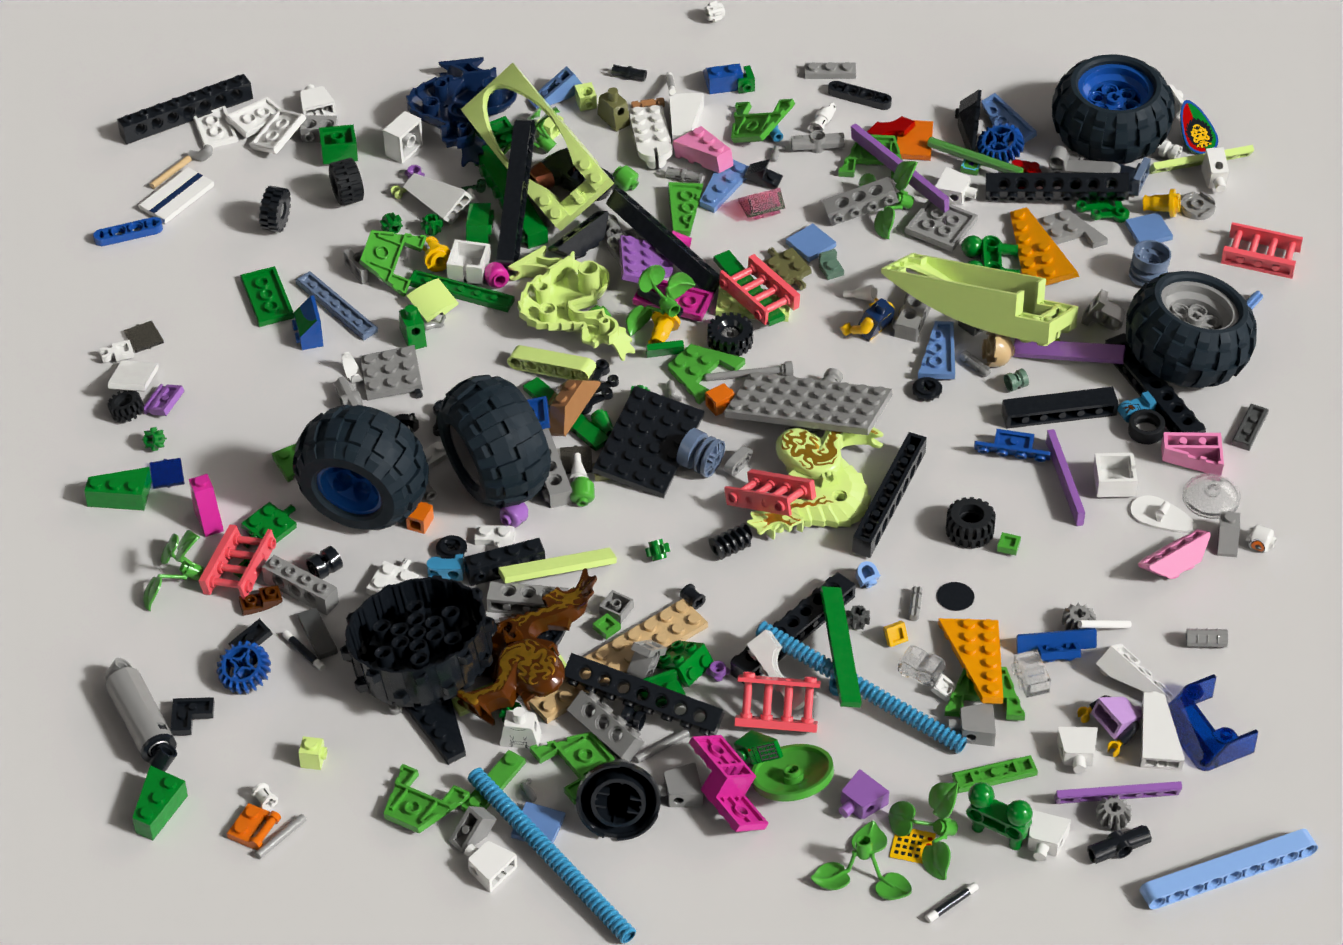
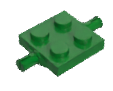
M269 501L243 521L241 527L249 534V537L263 538L267 530L272 529L276 543H278L297 528V523L289 517L296 509L290 504L286 509L281 510ZM243 544L244 547L246 546V548L250 546L248 544Z

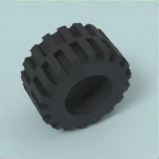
M347 158L330 163L329 178L338 203L344 206L362 201L364 198V187L355 161L352 158Z
M964 497L961 500L957 499L947 510V537H950L949 540L955 542V545H962L963 548L971 547V549H975L976 546L980 548L983 547V544H988L993 538L996 514L994 508L989 506L987 501L983 502L980 498L974 499V497H970L967 499Z

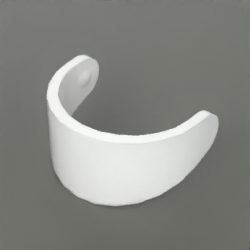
M344 352L341 357L346 377L350 379L352 384L364 381L363 375L350 352Z

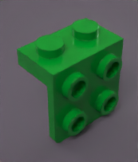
M678 640L672 643L671 648L666 651L665 655L660 656L656 668L676 669L683 686L690 687L714 661L704 643Z

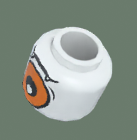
M1257 524L1254 528L1250 527L1246 542H1248L1249 548L1265 553L1269 548H1274L1277 538L1274 537V531L1271 528Z

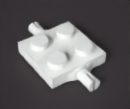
M407 558L403 559L400 566L383 561L366 587V593L370 595L376 594L382 590V587L419 578V574L407 570L411 564V561L407 560Z

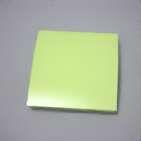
M439 278L423 284L406 295L427 322H430L441 312L445 315L459 304Z

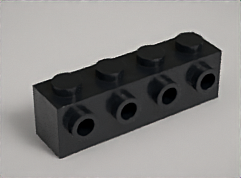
M535 538L465 556V573L470 586L501 579L499 567L545 559V550L540 538Z

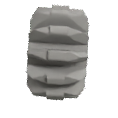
M1079 602L1076 606L1070 604L1068 608H1065L1062 616V625H1064L1065 630L1089 629L1079 628L1078 621L1096 620L1093 608H1088L1087 604L1080 606Z
M1109 795L1108 799L1102 798L1096 807V819L1100 821L1101 827L1107 826L1108 831L1111 828L1119 830L1120 827L1125 828L1131 820V805H1127L1126 799L1120 800L1119 795L1116 798H1112L1111 795Z

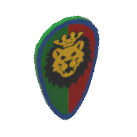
M1185 100L1180 111L1181 131L1185 145L1191 152L1198 155L1204 154L1206 148H1217L1219 142L1218 135L1213 125L1195 103Z

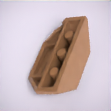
M567 380L556 389L548 401L549 431L552 436L567 435L600 386V381Z

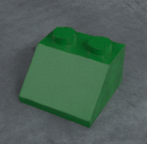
M354 124L319 128L323 164H330L347 158L358 161Z

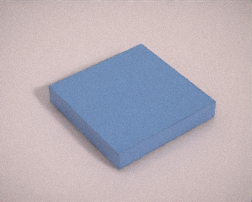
M1159 212L1127 219L1125 222L1136 243L1145 240L1158 242L1173 240V234Z
M813 223L786 239V244L789 247H793L808 262L818 258L820 253L836 247V241Z
M526 801L522 811L553 844L566 817L565 812ZM512 830L511 838L526 842L516 830Z

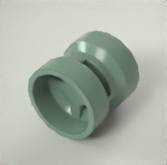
M1021 368L1016 370L1015 373L1005 374L1004 383L1008 391L1012 392L1017 390L1018 387L1028 386L1029 378L1026 371Z

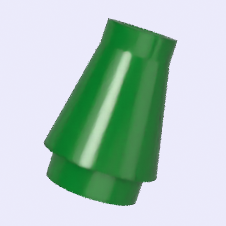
M603 409L594 411L591 415V422L609 436L613 425L607 411Z

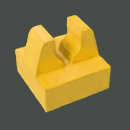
M898 621L883 627L884 636L889 647L908 641L905 622Z

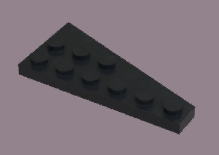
M442 698L436 700L435 704L426 706L414 704V707H404L448 765L466 756L451 698L445 701Z

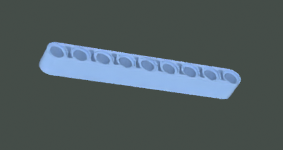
M1300 829L1148 881L1140 887L1139 891L1150 909H1158L1309 857L1317 851L1318 845L1307 829Z

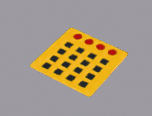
M912 829L907 836L895 834L889 857L923 864V849L927 845H932L936 833Z

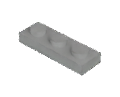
M805 63V79H856V63Z

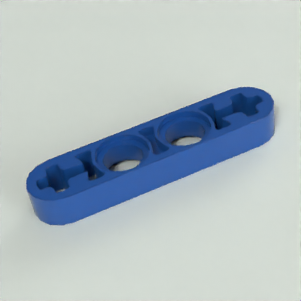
M151 217L99 229L93 234L94 242L97 246H107L155 235L163 230L162 220L158 217ZM135 228H141L139 231H133ZM118 232H123L122 235H115Z

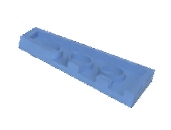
M996 93L981 101L984 111L995 126H998L1000 123L1002 125L1006 123L1009 126L1014 125L1022 133L1024 143L1037 136V131Z
M733 160L734 166L721 173L714 172L699 201V207L715 213L746 180L744 175L749 166Z
M935 321L929 343L926 347V353L918 372V379L922 377L955 379L954 322Z

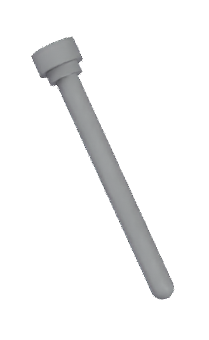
M785 361L781 366L707 373L704 375V379L712 381L748 377L753 372L763 374L782 373V375L793 376L792 361Z

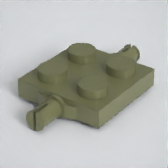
M773 247L769 248L767 252L771 258L764 261V263L789 285L796 284L800 290L805 289L806 284L802 279L812 274L811 267L793 247L781 253H777Z

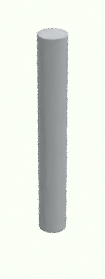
M685 728L634 756L635 761L640 763L690 736L688 729Z
M300 814L255 852L257 858L261 859L303 824L306 821V817Z

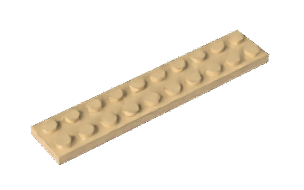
M683 598L584 658L627 673L635 652L631 650L634 642L653 640L667 647L668 650L675 641H686L708 628V622ZM584 671L581 674L582 679H588L591 676L590 671ZM603 678L601 679L600 683L609 684L610 679ZM564 679L557 691L545 697L535 696L528 702L532 709L548 724L568 712V707L581 690L586 693L589 692L585 690L584 686L579 684L577 687L567 684Z

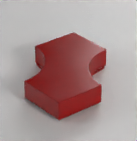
M901 116L891 122L877 121L867 133L870 135L905 136L916 125L915 121Z

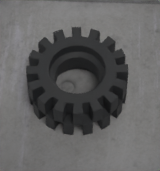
M123 390L122 393L119 391L117 392L118 395L114 394L112 396L113 399L110 398L108 400L107 406L112 418L119 423L121 421L126 423V420L130 422L132 418H138L137 415H141V411H144V403L137 391Z

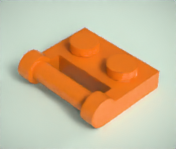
M248 803L227 832V838L252 849L259 850L263 845L262 841L274 824L280 821L281 816L275 811L270 812ZM266 820L256 837H252L262 822Z

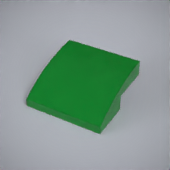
M506 116L491 121L490 126L500 149L506 147L512 141L513 126ZM475 129V133L477 134V136L484 140L478 133V131Z

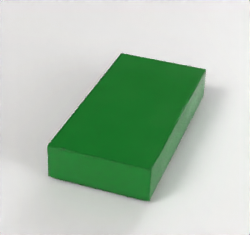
M683 340L647 344L646 357L680 354L684 350Z

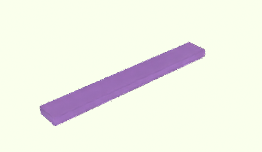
M856 123L851 126V138L895 173L897 166L903 160ZM914 171L909 185L944 213L949 210V197L917 171Z

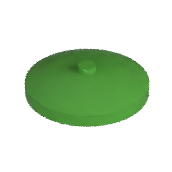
M810 744L780 747L783 753L782 758L754 764L752 767V772L756 775L752 783L755 791L764 798L782 802L801 800L815 795L823 790L834 776V765L830 754L824 749Z

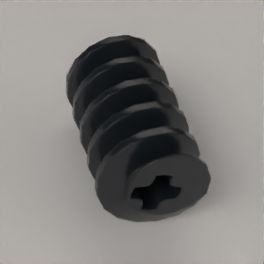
M741 523L740 526H735L727 532H722L720 535L714 536V538H709L710 548L716 556L723 560L725 558L724 553L729 557L731 556V550L735 554L738 552V548L744 550V544L747 547H751L752 532L747 524Z

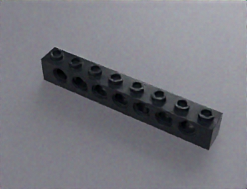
M244 74L236 75L233 78L125 115L117 119L120 136L126 144L193 121L194 116L200 118L213 113L211 110L222 106L229 108L253 99L251 82Z
M986 173V200L1124 201L1129 200V173Z
M1125 333L1105 340V344L1126 346L1123 364H1114V366L1140 397L1142 393L1149 391L1157 402L1155 411L1163 416L1165 427L1170 432H1206L1204 424L1195 417L1192 410H1189L1183 399L1178 397L1173 387L1169 386L1165 380L1151 373L1136 359L1129 343H1127Z
M908 432L853 536L852 553L871 558L926 453L927 437Z
M839 572L829 577L822 585L825 587L841 588L844 606L855 598L856 584ZM822 586L814 589L810 596L802 599L798 606L793 610H789L780 621H776L773 624V628L777 627L778 631L782 630L783 634L787 633L789 637L792 636L794 640L798 639L799 643H801L825 623V616L820 593ZM748 646L730 661V674L737 680L739 674H743V672H754L755 676L763 675L760 669L762 665L758 660H754L750 656ZM781 649L778 655V662L783 657H785L788 654V652L784 653Z
M571 653L565 667L564 679L569 685L577 687L579 684L584 686L588 692L591 691L594 694L596 692L603 693V697L615 701V699L623 701L622 704L632 708L634 706L642 708L641 711L646 714L661 715L660 718L667 722L675 720L680 722L679 725L689 730H691V727L699 729L698 732L705 736L717 734L725 714L721 708ZM584 671L591 672V676L588 679L581 678V674ZM609 678L610 683L607 686H601V679ZM621 685H628L629 690L626 693H620L619 687ZM640 692H647L648 697L645 700L637 699ZM660 699L667 700V704L663 708L656 706L657 701ZM679 706L686 707V711L682 715L675 713L676 708ZM703 713L705 719L702 722H696L694 720L696 714Z

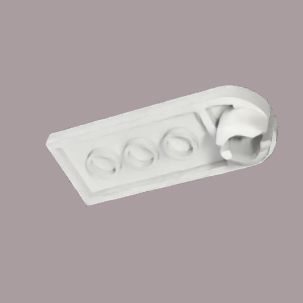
M652 105L650 107L629 108V118L638 157L646 162L648 168L655 169L654 152H656L659 168H663L666 165V160L673 153L663 106Z

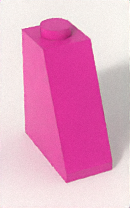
M208 474L189 479L194 512L205 537L224 532L214 489Z

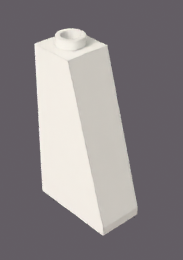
M704 93L669 94L672 148H674L673 140L697 128L704 109Z
M415 173L403 186L450 225L455 222L473 199L464 189Z
M1155 691L1144 692L1141 717L1140 767L1182 770L1184 754L1165 694Z

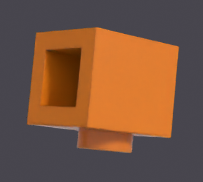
M723 383L705 392V405L715 416L724 413L735 393Z
M420 502L417 508L406 518L407 529L425 534L434 519L433 505Z

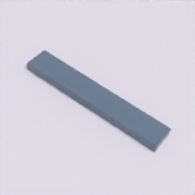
M311 271L296 279V284L310 296L314 295L315 300L363 341L378 332L377 326Z

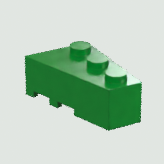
M469 203L466 221V241L490 244L494 220V210H491V203Z
M145 467L88 477L84 490L87 507L144 511L152 484L150 468Z
M150 765L132 817L135 833L152 841L156 838L188 797L185 780Z

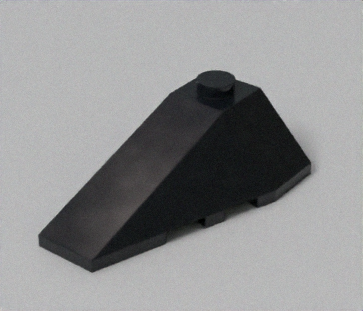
M977 90L961 100L959 108L955 110V118L958 119V128L965 148L976 151L982 90Z

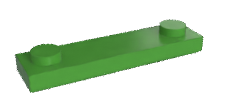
M508 750L487 775L503 790L525 765L526 759ZM475 789L470 794V798L461 805V810L466 812L469 806L487 809L491 804Z
M1031 755L954 772L952 773V779L954 783H958V793L969 791L970 787L975 783L984 782L990 786L1037 776L1038 770Z

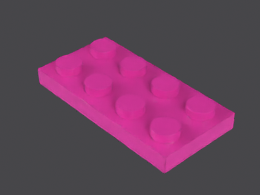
M666 280L657 285V288L664 296H666L665 288L668 286V281ZM692 287L683 295L674 299L683 308V315L680 317L701 322L714 298V292ZM637 292L632 299L633 305H642L643 307L649 305L661 309L640 297Z

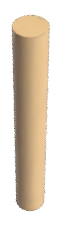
M188 155L152 181L150 187L152 189L158 187L191 162V157Z

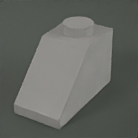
M1220 512L1217 556L1237 557L1240 513Z
M469 806L448 841L461 853H464L468 845L473 844L475 846L487 837L497 819L484 807Z

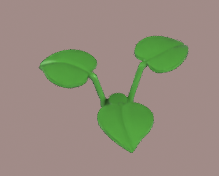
M556 106L552 108L556 113L560 112ZM538 107L526 120H534V118L540 117L541 108ZM547 114L537 124L535 123L536 130L540 136L536 139L538 143L534 142V146L537 149L541 147L546 153L557 144L543 127L545 119L549 117ZM511 143L508 144L502 151L504 155L511 148Z
M903 161L897 166L893 179L896 182L895 187L900 191L896 193L899 202L895 203L896 206L884 207V211L881 210L876 215L874 221L875 231L885 239L890 237V231L895 219L894 209H910L913 206L914 197L908 195V192L904 191V189L909 184L918 164L916 161ZM870 173L864 174L859 180L858 187L876 181L875 176Z
M652 265L643 271L638 281L639 288L645 293L653 288L661 297L659 301L661 309L649 305L646 307L639 305L632 309L626 318L628 334L633 336L652 317V310L661 314L666 313L670 317L676 316L680 312V305L674 299L696 286L693 279L684 272L675 273L668 280V286L665 288L666 296H664L656 287L665 277L664 268L660 265Z
M187 530L180 542L178 535L173 533L164 547L161 563L165 565L171 557L174 558L177 562L182 563L179 569L182 575L158 574L157 577H152L143 596L144 606L148 611H151V605L161 587L162 578L187 580L189 577L198 581L201 577L204 567L191 562L185 557L187 551L200 538L193 531Z
M937 783L931 788L928 802L930 807L934 809L933 814L940 818L935 822L914 820L915 807L907 801L894 803L888 815L890 827L898 836L910 834L913 827L912 823L933 826L934 832L940 835V837L934 839L932 845L924 847L922 862L929 874L941 880H946L947 870L951 859L948 845L941 840L947 839V836H954L958 831L957 822L954 819L947 818L952 813L956 802L958 783Z
M874 820L863 826L853 836L852 847L855 850L852 851V857L846 869L840 863L828 862L820 866L814 875L811 876V880L816 885L828 890H838L850 883V877L847 873L851 871L856 856L861 860L871 858L880 880L876 884L875 890L881 898L896 900L909 896L912 893L909 881L901 874L890 872L885 877H882L875 859V853L882 851L887 846V837Z

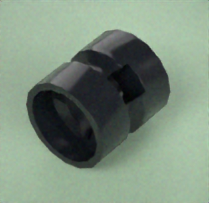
M332 546L321 550L319 555L314 554L306 559L309 572L320 579L329 576V572L334 573L343 567L339 553Z

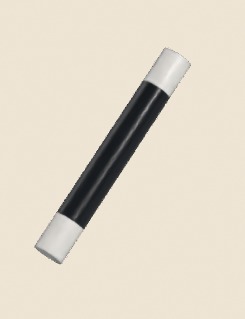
M288 630L283 632L282 636L319 671L325 669L326 665Z
M975 882L971 883L925 916L927 922L931 923L979 889L978 885Z

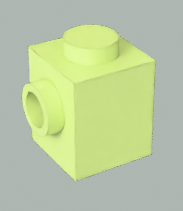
M303 736L298 752L300 767L321 770L323 761L327 757V747H324V740L322 738Z

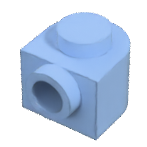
M869 561L862 562L855 572L860 587L866 586V588H870L877 584L876 580L880 577L876 566Z

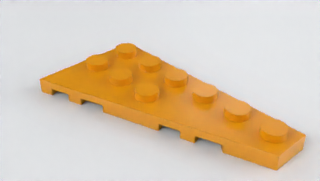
M1027 207L1010 212L1015 241L1018 244V256L1022 274L1046 278L1045 286L1079 277L1077 270Z
M938 618L940 629H943L946 640L950 641L951 649L962 668H965L968 679H971L974 689L981 702L1003 704L998 620Z

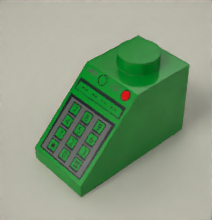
M750 730L734 742L736 753L744 762L752 765L783 757L777 739L754 730Z

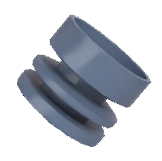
M1145 240L1137 243L1133 249L1129 269L1131 281L1142 287L1145 283H1149L1159 275L1167 273L1171 260L1170 249L1165 244L1154 240Z
M693 428L685 435L679 446L677 463L688 469L694 468L696 473L710 477L717 470L723 459L725 442L713 436L708 437L707 433Z

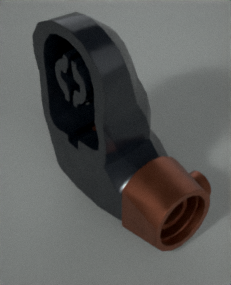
M568 148L561 149L533 165L529 178L548 190L554 186L561 185L564 189L571 192L586 180L573 165ZM603 169L604 172L609 176V178L614 182L612 174H610L607 170ZM612 186L595 201L606 199L610 195Z

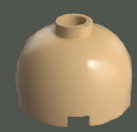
M987 332L986 335L989 336L983 340L982 359L986 358V365L989 367L1004 366L1009 362L1011 356L1014 355L1015 346L1012 344L1010 337Z

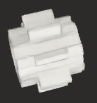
M710 2L704 7V13L708 21L714 23L725 17L724 6L721 2Z

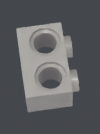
M305 115L306 120L300 127L302 142H320L319 128L338 126L337 116Z

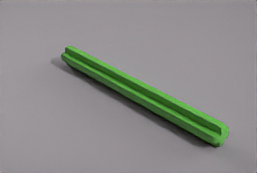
M930 137L927 141V146L1004 173H1023L1024 170L1022 167L934 137Z

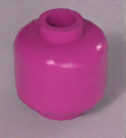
M492 262L485 267L484 279L489 286L498 289L508 283L509 273L501 263Z

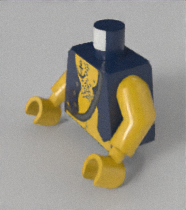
M875 298L873 303H869L870 308L864 312L858 325L851 326L850 322H847L844 326L840 327L843 335L847 336L851 333L860 334L868 342L871 341L892 323L895 312L893 304L882 298Z

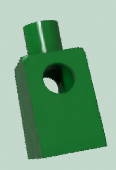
M407 305L405 309L399 310V328L406 345H415V350L427 347L424 322L419 310L414 305ZM414 328H415V334H416V335H413V334L411 333Z

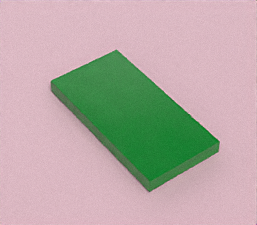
M275 266L240 275L259 327L295 318Z

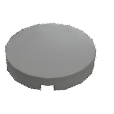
M1190 192L1181 198L1180 210L1190 219L1205 220L1210 218L1215 212V200L1204 192H1200V194Z

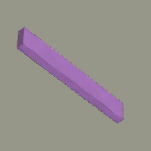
M1015 338V353L1013 357L1123 364L1126 346L1053 341L1048 346H1039L1036 342L1024 343L1020 339Z
M1047 430L1046 445L1049 452H1051V458L1076 526H1083L1085 510L1055 430Z
M1182 782L1057 790L1054 800L1056 804L1101 801L1102 798L1108 799L1109 795L1112 798H1116L1119 795L1120 799L1175 796L1181 792Z

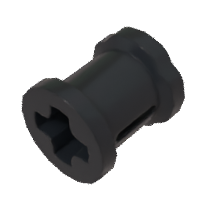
M693 584L686 585L680 592V597L686 599L695 610L706 601V596L695 590Z

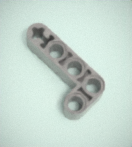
M1063 146L1053 147L1049 158V173H1120L1121 170L1120 165L1115 162L1069 160L1067 150Z

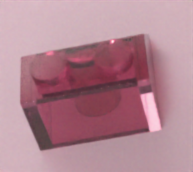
M780 188L738 198L747 218L753 217L754 220L764 218L763 214L769 212L770 216L780 214V210L785 209Z

